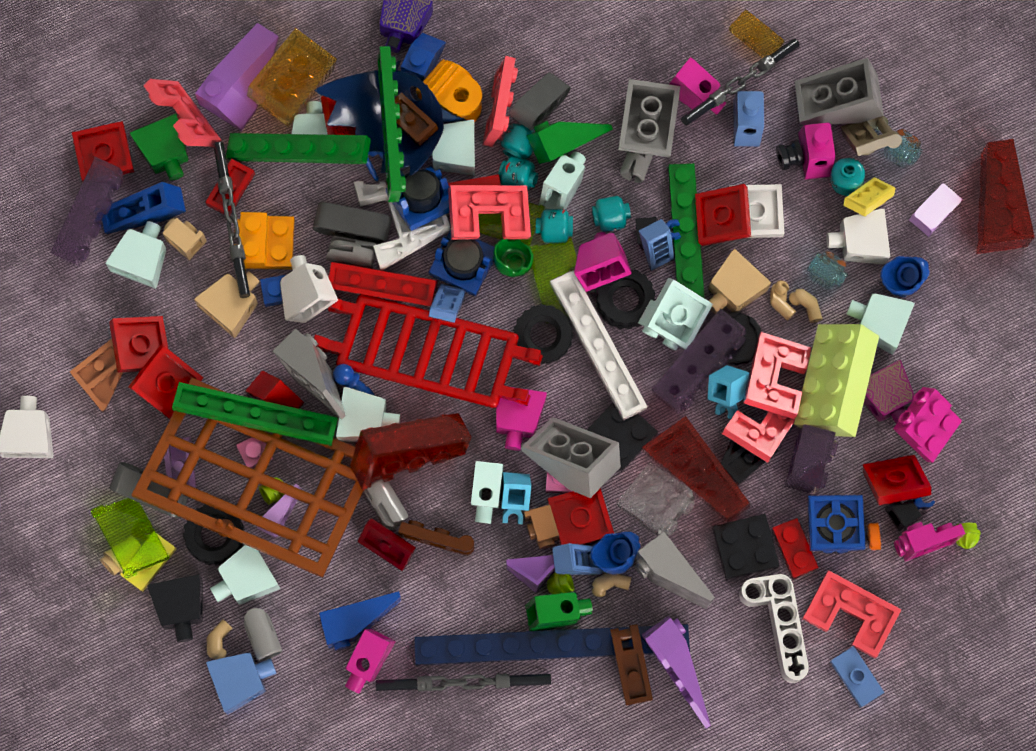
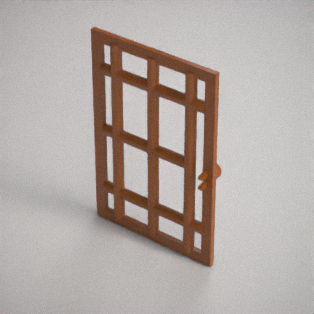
M194 378L189 380L191 385L222 391ZM174 411L132 493V497L323 578L375 465L379 462V457L333 438L332 446L316 443L334 451L331 459L282 439L283 435L270 434L266 431L207 418L195 444L175 436L186 413ZM217 423L266 443L254 469L205 449ZM170 446L189 453L176 480L157 472ZM276 448L326 469L314 495L264 474ZM344 455L363 463L361 471L341 464ZM199 458L249 479L237 505L187 485ZM336 473L356 481L344 507L324 499ZM151 482L171 489L168 497L166 498L147 490ZM259 484L309 505L297 531L246 510ZM181 494L288 539L291 541L290 546L287 550L234 527L232 521L228 519L212 518L177 503ZM319 509L339 517L327 544L306 536ZM301 546L321 553L319 561L315 562L299 555L298 552Z

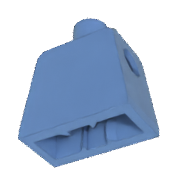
M738 91L733 99L734 146L760 147L764 129L763 92ZM751 128L754 132L747 133L744 130Z
M251 653L206 662L226 714L234 712L266 692L262 679L277 674L271 658L256 664Z

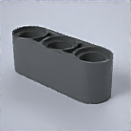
M548 72L515 103L509 115L532 131L535 125L540 124L564 101L571 86L551 72Z
M320 202L318 203L312 229L324 235L368 241L378 245L387 242L392 218L378 212Z
M119 462L109 487L112 491L168 516L181 518L132 497V493L144 470L126 462ZM151 482L147 489L166 498L171 489ZM181 494L177 503L185 506L189 497Z

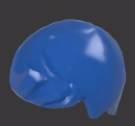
M898 256L884 265L880 278L885 288L893 295L906 297L917 292L928 279L927 277L930 275L929 264L920 257Z
M627 531L605 534L591 549L590 554L593 563L600 570L610 575L625 573L633 565L637 552L641 547L639 536Z

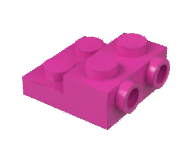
M922 387L914 395L913 401L907 410L900 415L898 423L893 430L926 462L933 463L962 420L950 409L952 405L936 389Z
M922 522L907 527L906 531L902 532V536L898 537L899 540L894 541L895 550L899 557L903 556L906 562L955 544L965 535L962 524L953 527L952 523H948L936 528L937 531L934 530L932 523L925 526Z

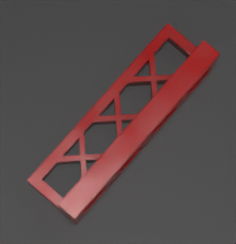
M331 262L329 280L335 290L425 306L432 305L435 288L438 285V280Z

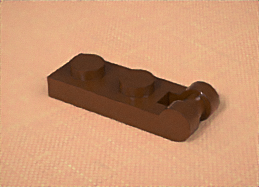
M409 520L408 523L401 522L398 531L399 537L464 556L471 555L475 548L474 540L469 535H464L460 538L453 537L445 529L435 528L434 531L425 529L424 524L414 520Z
M629 625V628L619 630L618 628L610 629L626 706L653 700L638 625ZM632 639V647H622L621 641Z

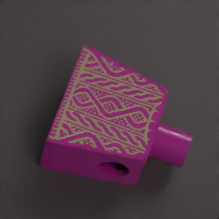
M901 360L870 375L863 404L879 422L892 417L895 424H897L900 415L906 411V408L913 401L914 393Z

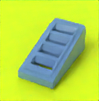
M662 219L639 230L651 271L674 259L670 228Z
M568 543L555 546L552 550L555 572L557 574L600 575L603 571L591 559L590 553L593 546Z

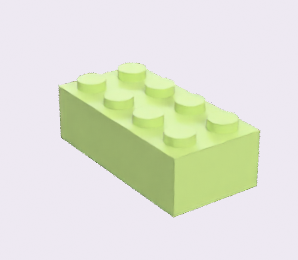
M818 324L803 384L799 411L794 425L811 435L856 437L879 335L862 324Z

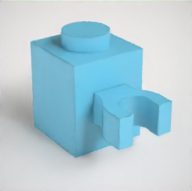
M726 365L709 375L708 400L718 403L715 408V414H723L726 408L728 410V419H732L738 410L736 403L745 399L749 372Z
M503 472L500 493L501 508L504 509L502 523H508V516L510 514H517V523L523 524L522 510L529 511L532 486L530 474Z

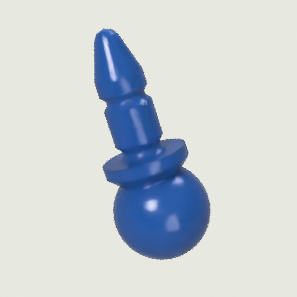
M340 364L334 369L333 378L336 383L375 396L371 388L359 380L360 375L354 373L351 366Z

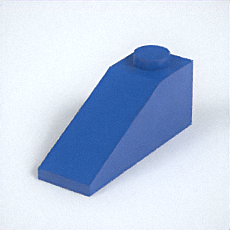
M160 182L100 209L104 232L110 234L144 226L147 221L153 223L166 221L186 212L181 187Z
M399 591L320 612L319 615L327 646L329 648L334 647L335 651L349 648L351 646L350 642L359 639L365 629H370L402 601Z

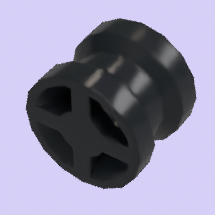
M798 140L791 141L790 145L784 146L780 144L776 146V155L782 170H787L792 165H804V156Z

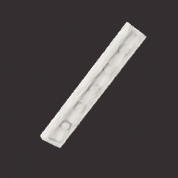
M574 270L551 280L550 285L623 421L646 410L647 405L583 286L576 277Z

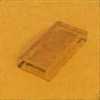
M746 9L729 27V31L762 58L774 53L785 42V40Z

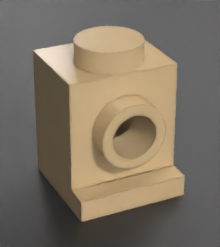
M172 218L164 227L163 235L165 240L188 260L207 242L204 233L200 230L198 232L188 221L182 223L178 218Z

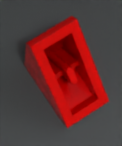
M263 370L245 390L257 400L298 409L304 404L280 379Z

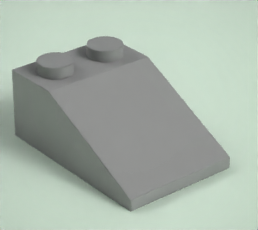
M868 58L795 81L801 125L819 123L856 124L884 116L878 74Z
M629 79L618 150L671 157L681 86Z
M294 329L273 350V353L297 383L340 419H343L346 415L332 370L325 361L328 357L320 348L316 347L318 343L310 334L306 333L303 335L297 329Z
M554 417L547 421L521 447L522 452L567 489L589 498L621 467L619 442Z
M665 532L637 552L635 558L637 564L634 567L643 579L648 577L652 583L704 609H707L712 604L715 597Z

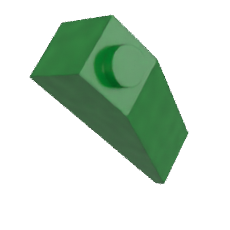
M544 121L533 127L535 131L526 136L539 164H542L574 150L613 130L611 124L574 122L549 124L548 121Z

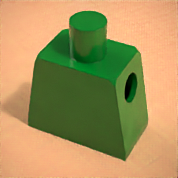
M176 113L130 132L136 147L153 172L159 174L166 171L170 181L183 177L184 173L180 164L189 160L186 145L180 141L178 132L173 127L178 121Z
M576 592L534 596L525 605L529 631H542L571 626L580 620V616L592 615L593 612L590 598L577 600Z

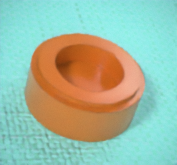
M868 523L869 549L881 550L879 524Z

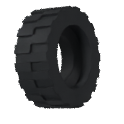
M635 269L631 270V275L598 288L596 298L598 312L601 313L604 321L606 320L611 326H616L617 329L627 328L628 330L635 326H641L638 322L650 300L655 301V290L652 288V282L647 279L645 274H641ZM630 287L637 292L639 302L634 309L622 311L614 305L613 294L618 288Z
M532 306L529 310H525L520 318L518 317L517 324L514 326V333L519 336L517 346L541 350V355H543L541 364H550L560 360L563 355H566L569 347L572 345V325L566 315L553 306ZM541 321L551 323L556 329L554 343L545 348L536 346L530 337L532 327Z
M204 504L203 507L195 509L215 519H228L232 521L234 527L245 530L241 519ZM188 520L184 524L183 538L187 549L198 561H202L207 565H221V563L227 561L244 546L242 543L227 537L221 546L209 547L201 539L202 526Z

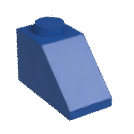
M422 33L411 44L402 62L401 71L408 74L413 73L421 81H424L435 68L446 42Z

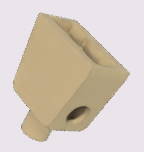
M734 249L709 284L708 289L714 294L709 300L713 304L710 311L717 315L726 306L732 312H739L765 294L771 282Z
M249 271L246 273L250 291L249 297L240 298L237 280L230 274H226L194 299L197 307L233 338L238 335L258 304L256 297L251 291L260 281Z

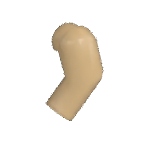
M780 280L773 284L770 290V304L788 321L796 313V310L786 302L789 285L785 281Z
M796 289L795 292L790 293L789 300L791 304L795 306L801 304L804 306L810 323L819 322L823 319L816 297L804 289Z
M605 573L593 581L592 593L597 597H604L606 590L613 586L628 590L632 577Z
M223 619L207 636V654L214 660L226 657L227 652L222 648V640L233 629Z

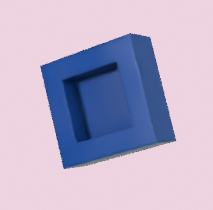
M286 275L260 279L265 307L283 304L280 281Z

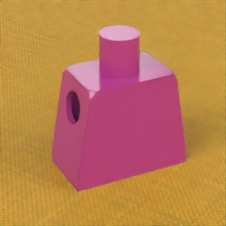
M691 57L669 83V85L681 86L679 100L691 109L704 102L710 94H713L721 86L714 77ZM726 102L710 110L717 115L726 105Z
M831 124L804 125L798 132L799 143L804 156V178L806 180L830 177L835 161ZM819 161L823 162L822 165H816L815 163Z
M599 232L594 236V240L583 243L579 247L574 273L586 292L632 274L624 249L614 233Z
M529 390L531 397L528 406L500 398L499 404L496 407V433L507 435L506 449L521 450L522 438H531L536 433L546 403L547 392Z
M365 629L346 666V670L350 671L351 675L345 687L360 694L366 681H375L396 641L373 629ZM364 658H366L370 664L367 670L362 667V661Z

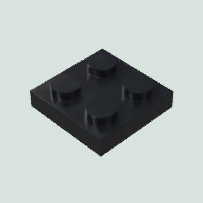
M614 403L587 429L590 432L619 442L621 464L619 470L621 472L658 434V431L639 414L623 421Z
M766 514L712 527L726 580L780 566Z

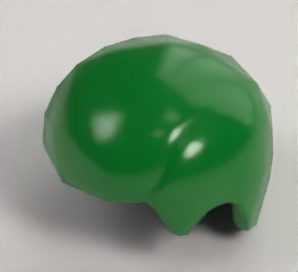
M502 238L495 244L493 261L496 269L502 275L519 277L528 273L532 268L534 255L530 247L520 239L508 240Z

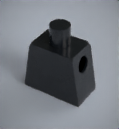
M198 574L148 584V590L161 626L165 630L175 628L177 642L193 640L191 625L203 622L202 577Z

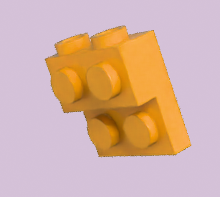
M241 212L240 219H237L239 236L245 251V268L292 270L290 259L293 258L295 218L293 216H268L267 213Z

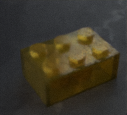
M295 28L248 86L247 96L289 127L295 115L301 112L306 103L316 93L315 89L320 87L333 72L337 58Z

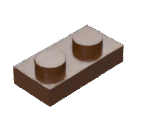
M402 92L395 98V104L400 106V118L396 120L397 126L420 147L438 130L437 124Z

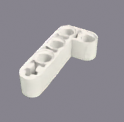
M784 574L751 578L739 590L740 601L748 607L768 604L782 678L789 683L800 682L807 675L809 666L793 583ZM773 583H782L786 588V593L783 595L776 594L772 588ZM749 586L755 587L759 592V597L756 599L749 598L746 595L745 589ZM778 610H788L791 615L790 621H781L777 615ZM783 637H793L796 641V647L793 649L786 648L783 644ZM798 653L799 656H796L793 661L795 667H800L801 670L795 676L793 671L789 672L788 670L792 666V657L786 659L785 656H792Z

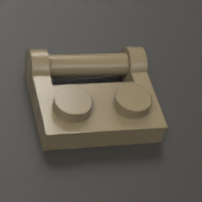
M885 115L862 123L841 126L843 137L857 156L870 155L875 150L886 146L897 148L902 143V137L898 132L891 129ZM874 128L876 130H879L882 134L878 136L877 133L874 131Z

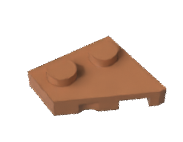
M112 339L70 371V374L102 412L107 409L123 375V372H117Z

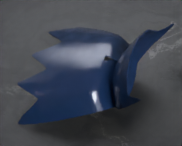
M401 60L396 62V72H392L393 80L398 82V95L402 92L438 126V130L420 147L402 131V142L398 144V149L404 155L403 168L410 166L409 174L412 176L433 153L442 136L443 123L466 121L467 119L444 110L433 92L428 88V85L424 84L413 73L408 74L398 71ZM378 70L343 77L315 89L318 94L336 101L327 125L355 127V135H367L371 138L369 152H383L380 173H386ZM411 86H415L421 91L422 99L420 101L415 100L411 96Z

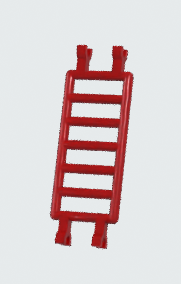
M363 294L357 297L356 303L337 298L338 301L328 308L329 312L351 316L342 343L316 334L314 336L318 343L316 347L320 348L324 353L329 352L338 355L336 360L337 366L347 364L352 367L354 372L490 408H496L500 398L528 406L531 397L529 390L505 386V381L513 358L536 366H540L543 358L541 350L517 346L519 336L514 332L456 318L454 323L429 317L430 311ZM367 305L380 309L364 361L361 363L348 358L365 306ZM394 312L405 315L389 368L384 369L373 366L390 313ZM417 318L431 323L414 376L399 373V369L415 319ZM444 325L456 328L439 383L424 379L440 326ZM467 331L479 334L481 338L465 389L449 386ZM491 338L506 341L507 343L491 394L486 396L475 393V389Z

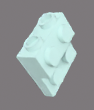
M668 278L656 301L650 300L638 323L644 326L643 333L655 339L658 335L664 338L662 344L676 351L679 347L688 351L713 304L674 279Z

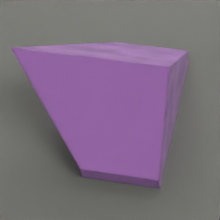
M553 555L506 560L507 570L536 594L555 572Z

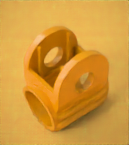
M441 60L425 78L424 84L428 85V88L433 92L444 110L458 117L474 120L475 123L482 111V90L480 85L460 65L452 61ZM417 88L415 91L418 95V98L421 100L422 94L421 91Z

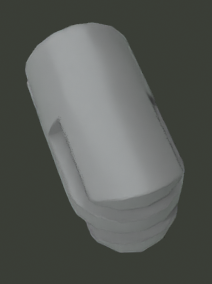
M627 151L620 175L628 181L631 180L633 175H636L635 183L643 182L653 155Z
M332 236L326 260L373 268V261L376 260L373 246L377 244Z
M386 478L373 482L367 487V490H364L367 499L383 526L390 531H394L401 525V522L408 518L405 508Z
M259 608L250 609L244 616V627L257 660L264 661L279 655L282 652V648L268 613Z

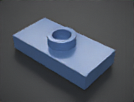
M440 284L430 307L429 317L455 323L466 291Z
M854 646L830 661L860 708L885 693Z

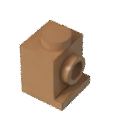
M546 505L525 511L524 521L531 522L527 524L530 539H536L539 549L554 546V541L559 539V533L551 506Z

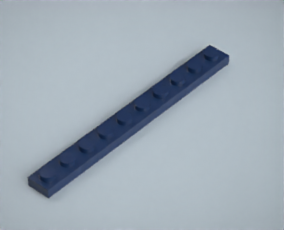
M682 624L686 630L683 637L687 641L690 652L688 624ZM638 626L644 655H655L641 635L653 626ZM616 627V628H618L619 630H624V629H628L629 627ZM615 628L414 637L415 664L418 666L615 656L610 629ZM632 639L621 641L623 648L633 646Z

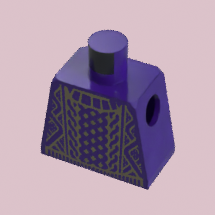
M383 0L380 34L388 38L385 46H390L391 52L399 53L403 42L412 44L421 35L433 14V1Z

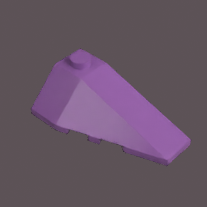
M257 23L211 71L196 91L195 95L199 105L242 131L257 110L260 93L264 87L265 77L271 65L279 36Z
M667 616L641 635L702 725L707 729L711 725L687 641L683 637L686 630L678 619L672 621Z

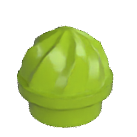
M264 485L259 486L260 494L268 505L277 503L285 495Z
M961 523L965 535L956 543L962 548L971 549L978 543L981 532L977 530L976 523Z
M553 573L547 581L548 591L551 594L573 592L574 582L572 576L569 574Z

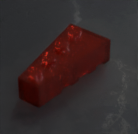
M1014 139L988 142L981 153L980 211L976 254L1028 247L1035 238Z
M459 413L367 428L360 431L350 466L361 489L364 490L371 487L370 482L382 479L383 482L393 480V474L408 470L410 474L419 471L428 462L436 465L465 455L471 435Z
M686 416L642 447L643 452L726 522L732 521L750 508V502Z

